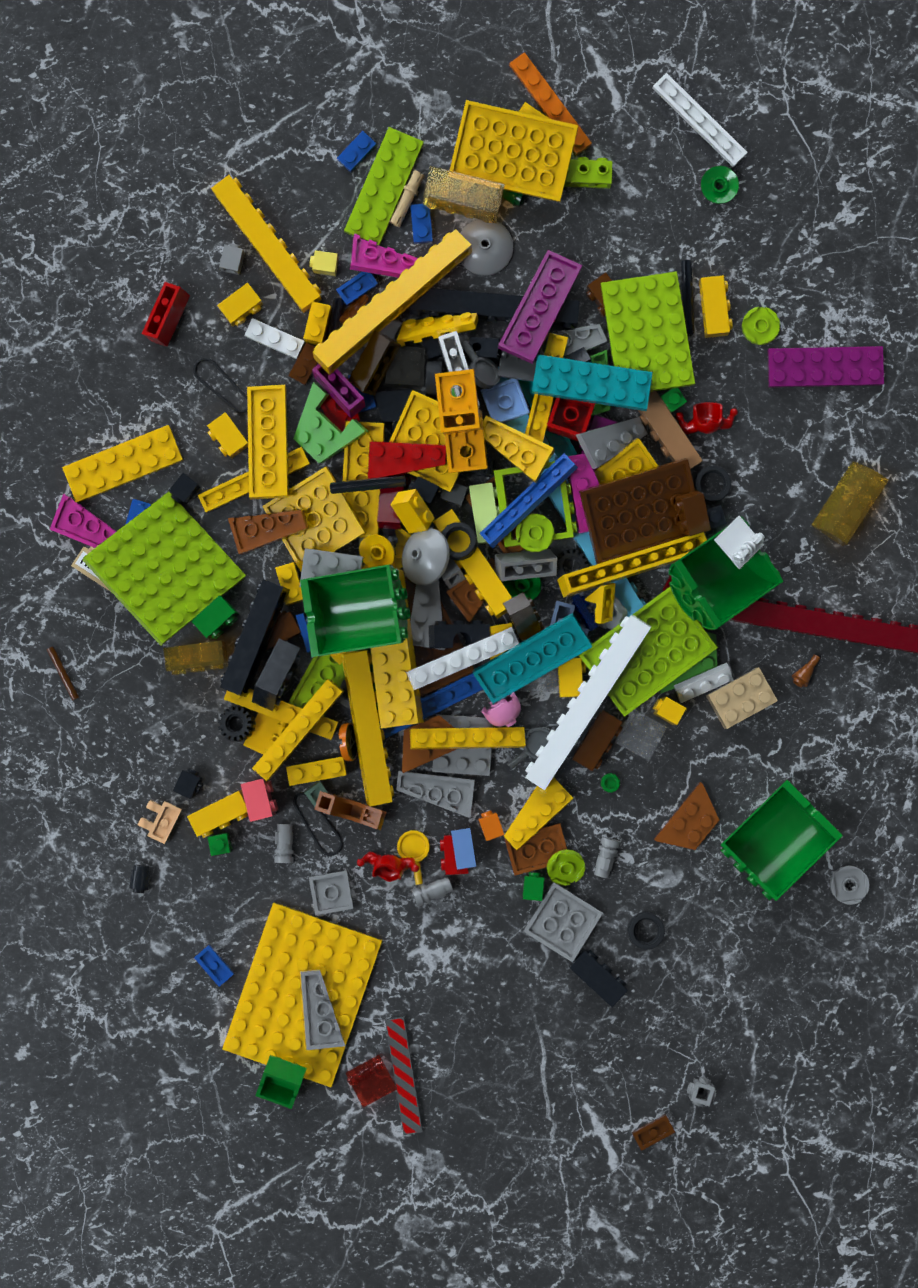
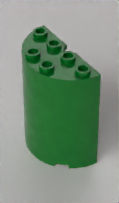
M724 529L674 562L668 572L672 578V581L669 582L671 591L682 610L693 621H700L702 627L710 630L719 628L783 582L780 572L775 569L769 555L766 552L762 553L760 549L738 569L714 541Z
M392 565L300 580L304 611L308 619L307 631L311 657L399 644L408 638L407 628L410 610L406 607L407 590L402 587L398 569Z
M786 780L721 844L722 849L720 851L728 859L731 857L735 861L733 866L740 873L744 871L748 875L746 879L754 887L758 885L763 890L761 893L769 901L771 899L777 901L843 835Z

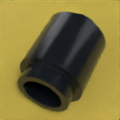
M134 865L131 870L129 888L133 889L134 893H144L145 890H149V866Z

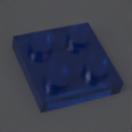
M579 594L573 596L570 599L572 605H575V610L585 627L589 629V632L593 631L598 627L597 623H595L594 612L590 614L587 609L589 604L585 601L584 596L580 597Z

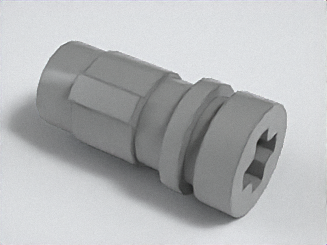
M277 824V832H275L277 850H275L274 863H293V825Z
M602 836L600 842L602 845H599L600 853L597 857L594 875L609 878L614 863V856L618 852L616 849L619 848L620 841Z
M446 877L429 883L426 886L421 885L419 889L416 887L411 889L417 906L420 907L425 902L428 904L430 900H437L447 896L446 894L453 892L449 878Z

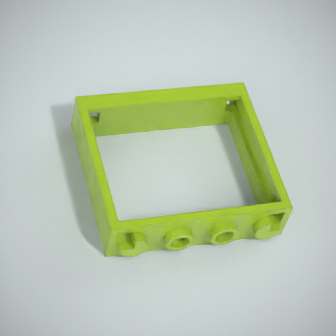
M555 461L548 462L545 469H548ZM517 467L494 470L500 513L508 507L504 475L523 473ZM567 480L560 484L567 532L555 534L553 541L575 538L574 533H577L576 521L572 522L571 515L575 514L574 504L569 501V495H572L571 484H567ZM512 531L504 537L506 548L520 546L517 540H513Z

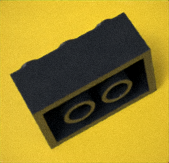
M278 639L255 685L252 697L253 703L271 711L274 710L276 705H280L285 690L287 691L291 683L290 679L292 675H295L299 666L298 663L301 658L298 655L299 647Z

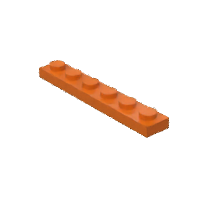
M525 52L509 63L513 72L548 118L578 125ZM579 125L573 147V152L576 156L592 145V142Z

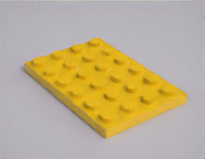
M466 100L448 176L561 202L578 125Z

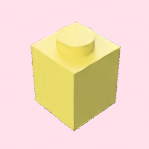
M315 250L314 256L310 257V267H312L313 273L336 276L339 260L338 254Z

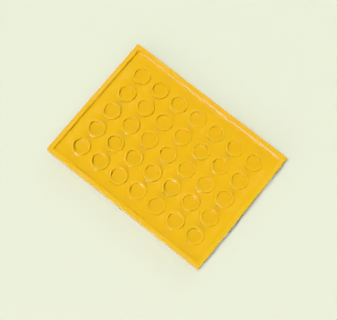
M273 902L222 1050L267 1065L270 1055L279 1057L307 1068L303 1078L332 1087L382 940ZM300 971H321L345 1046L306 1050Z

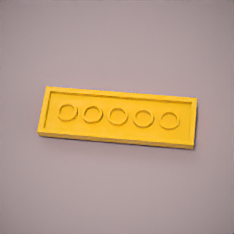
M286 386L247 387L249 498H287L289 496Z
M359 422L369 432L344 448L343 481L368 479L370 441L384 442L385 423ZM380 489L343 493L366 531L365 534L358 538H365L371 534L379 535L377 516Z
M166 425L62 468L74 499L79 503L184 460L170 426Z

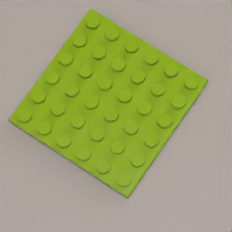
M167 492L82 559L160 646L188 625L215 598L226 594L246 577L241 569L185 508L171 497L172 494L170 492Z

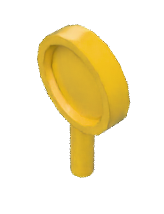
M410 830L400 836L397 843V851L401 858L412 857L415 859L416 864L419 866V871L414 872L415 884L419 885L423 884L420 861L429 852V841L422 832Z

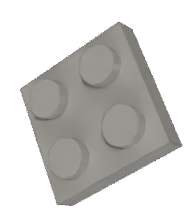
M347 870L309 877L315 916L354 908Z

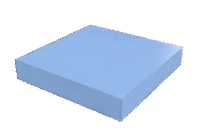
M509 379L496 384L492 389L480 390L489 416L501 423L530 414L518 379Z

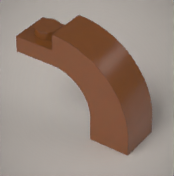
M320 791L314 809L377 830H381L386 816V811Z

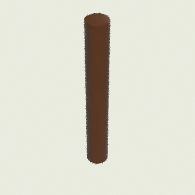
M54 647L48 648L47 652L71 700L78 699L79 696Z

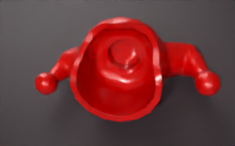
M702 402L694 405L693 419L690 422L684 421V415L681 412L676 413L675 418L678 420L684 434L688 435L698 431L711 434L717 430L731 428L738 411L732 408L729 417L725 419L723 417L722 404Z
M370 851L362 859L357 860L359 867H363L365 863H370L373 866L372 876H379L387 882L397 879L401 880L404 871L411 868L413 872L419 871V866L412 857L398 858L391 854L381 856Z

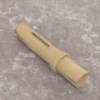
M416 170L413 171L408 184L403 188L405 191L389 223L396 227H401L414 196L418 195L417 190L425 175H420V172Z

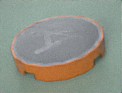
M344 723L339 729V739H342V744L339 746L341 756L345 761H354L357 757V746L353 724Z

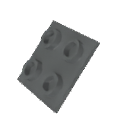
M502 350L498 377L533 382L537 357L534 363L531 364Z

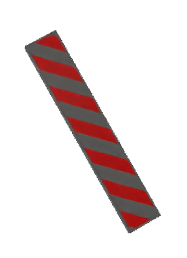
M401 1016L385 1019L403 1135L421 1133L423 1130L405 1018Z

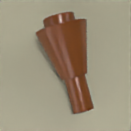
M814 654L808 664H805L792 675L795 685L801 688L803 686L808 687L814 667L819 662L820 657Z

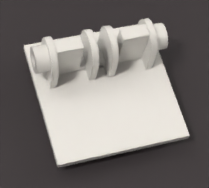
M738 516L714 541L737 568L740 569L764 545L765 536L762 533L755 534L744 520Z

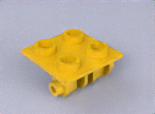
M258 713L255 718L256 725H253L255 730L251 732V737L248 736L243 745L264 755L289 724Z

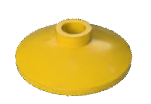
M371 534L366 536L360 543L359 554L364 556L363 562L369 568L393 564L395 551L392 544L385 537Z

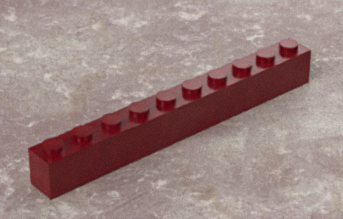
M764 598L758 599L729 620L918 654V625L913 624L904 627L901 626V622L890 621V624L882 623L883 619L871 618V621L864 620V616L852 614V617L844 616V612L833 611V614L825 613L826 609L814 608V611L807 610V606L796 604L795 607H789L786 602L777 601L776 604L769 603L768 599Z

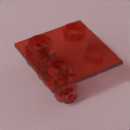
M380 1055L346 1072L347 1081L350 1086L352 1085L363 1108L397 1090Z

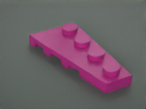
M354 234L350 270L399 278L400 274L405 269H410L418 259L406 253L403 255L399 254L393 248H384L376 245L377 242L370 239L369 241L361 239L360 235Z
M584 453L568 456L578 467L569 476L578 533L589 532L579 491L599 485L595 472Z
M63 494L50 527L52 531L94 548L117 532L66 494Z

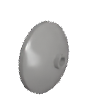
M478 219L467 224L460 232L472 246V253L461 262L471 273L481 276L493 275L503 270L510 262L513 254V240L509 231L501 223L492 219ZM486 241L489 245L483 247L482 242Z
M433 528L413 533L407 540L402 553L404 573L411 582L418 585H430L436 582L445 572L449 562L448 542L440 531Z

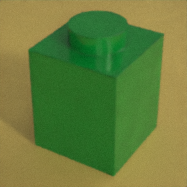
M673 388L660 397L671 414L687 403L678 388Z
M229 832L208 837L211 856L232 852Z
M529 872V875H524L522 899L542 901L544 877L540 876V873Z

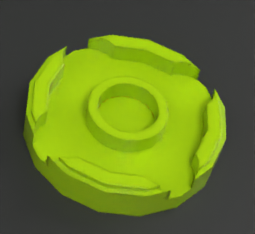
M767 307L751 309L742 321V333L748 341L756 345H766L772 342L780 330V320L777 314Z
M529 514L516 528L517 541L521 547L530 552H541L547 549L552 544L555 536L551 521L540 514Z
M574 850L558 851L551 856L547 863V872L552 882L564 886L571 885L570 883L574 881L575 883L579 881L586 869L584 859Z

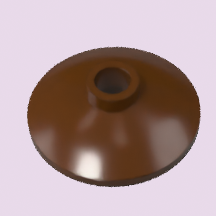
M363 295L353 302L341 315L340 323H344L348 318H353L362 306H366L369 296Z

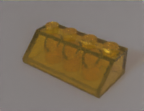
M430 166L423 196V205L430 209H439L450 214L455 213L464 215L466 218H476L486 223L492 222L497 224L505 184Z
M852 462L811 526L842 546L848 544L887 484L888 479L871 468Z

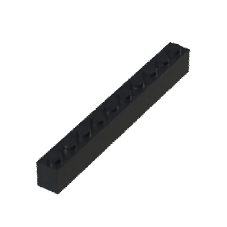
M430 288L404 312L410 313L411 316L429 314V317L433 318L440 317V315L454 316L469 312L477 313L478 319H486V322L497 323V320L509 324L524 296ZM566 300L552 328H554V325L562 326L563 329L577 327L580 301Z

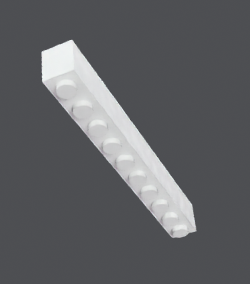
M633 614L630 617L625 616L620 624L623 627L619 634L615 632L609 641L612 643L609 650H603L599 656L601 662L598 666L594 665L588 673L591 676L587 683L583 681L578 688L579 696L577 699L574 697L567 705L569 711L566 715L562 713L556 722L559 724L556 731L552 729L546 739L549 742L545 747L541 745L536 753V756H538L535 763L531 761L525 771L528 774L525 778L543 790L546 789L651 629L650 625Z

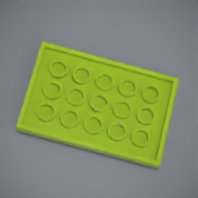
M677 271L602 282L601 291L613 366L653 372L650 392L695 385Z
M670 587L633 613L634 616L650 625L651 629L607 694L624 717L718 648L698 620L693 621L682 610ZM620 624L594 642L592 648L578 655L589 670L594 665H599L601 662L599 656L604 649L609 650L612 645L609 642L615 632L619 634L623 627Z

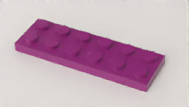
M547 250L498 345V349L531 364L534 363L582 269L581 264Z
M883 346L768 349L769 388L884 385Z

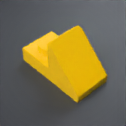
M612 582L602 585L585 598V601L596 603L595 623L603 624L613 620L616 583Z

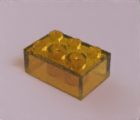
M221 640L163 648L166 671L172 672V675L186 674V670H191L194 673L204 672L207 667H210V670L224 669V665H228L226 642Z

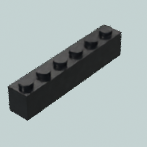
M265 579L259 583L256 590V598L249 607L250 613L248 618L242 624V633L236 639L234 653L228 659V668L221 677L220 688L247 697L290 589Z

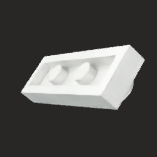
M253 318L244 335L294 359H298L305 343L299 338Z
M726 662L674 685L680 703H683L733 681L730 667Z

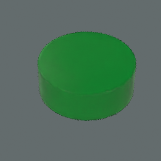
M608 773L601 778L600 784L604 791L612 793L618 790L620 780L615 774Z

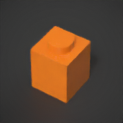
M492 810L481 814L482 817L478 818L486 841L504 835L497 812L492 813Z

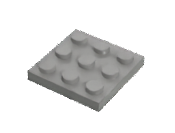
M440 715L454 728H493V725L486 718ZM492 748L456 749L434 759L432 772L490 776Z
M553 882L523 932L573 962L603 912Z

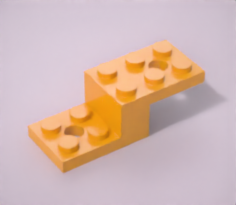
M469 369L435 374L441 433L445 435L448 472L458 473L488 469L482 411L478 407L475 370ZM455 386L462 388V393L458 397H454L451 392ZM465 446L471 448V454L468 457H463L461 454V449Z

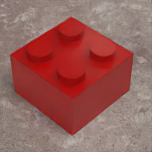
M556 397L546 431L578 441L576 434L587 431L595 403Z

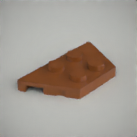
M440 715L404 730L403 773L456 750L411 749L410 729L454 728Z
M699 782L656 835L655 841L696 850L718 823L719 818L701 782Z

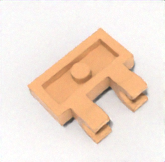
M149 800L146 808L158 813L154 823L142 817L138 826L149 830L148 837L165 844L182 809L166 801L161 806Z

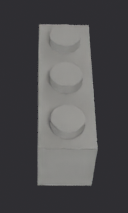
M545 549L541 552L525 551L495 554V573L501 581L556 576L557 557L551 549Z

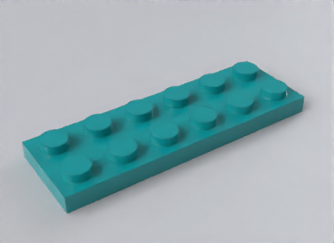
M537 355L531 394L647 411L653 372Z
M572 613L473 670V674L492 704L593 646Z

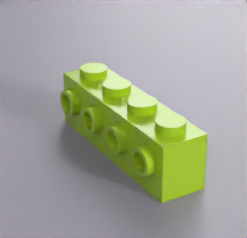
M587 157L570 160L564 187L610 189L612 184V161H608L607 158L589 160Z

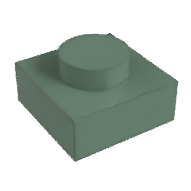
M320 781L304 791L314 807L320 791L327 792Z

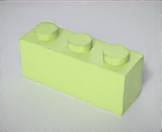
M492 482L469 486L478 545L487 543L479 533L500 514L499 506L495 505V498H498L496 487L492 486Z

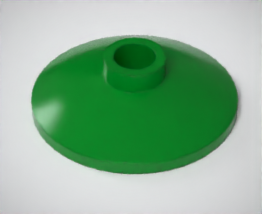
M725 166L710 168L705 172L701 180L703 195L707 200L715 204H724L731 201L739 189L737 175ZM716 184H721L722 189L718 190Z
M539 577L503 582L512 598L524 593L527 599L531 598L533 601L541 591Z

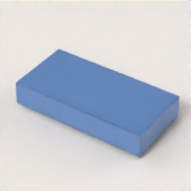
M470 828L451 831L457 870L476 867Z

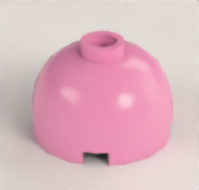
M513 692L494 704L490 702L491 706L488 709L486 707L482 709L483 715L490 724L498 727L504 725L510 727L517 722L516 718L520 714L521 704Z

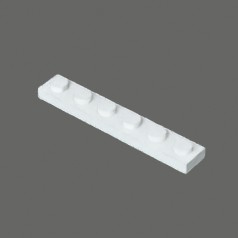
M667 73L653 86V89L732 167L747 154V151Z
M510 627L406 673L413 690H416L518 645L519 642L513 628Z

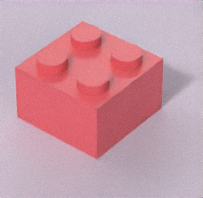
M262 778L241 784L250 822L276 815L275 811L278 810L276 799L272 800L271 792H273L271 780L266 781Z

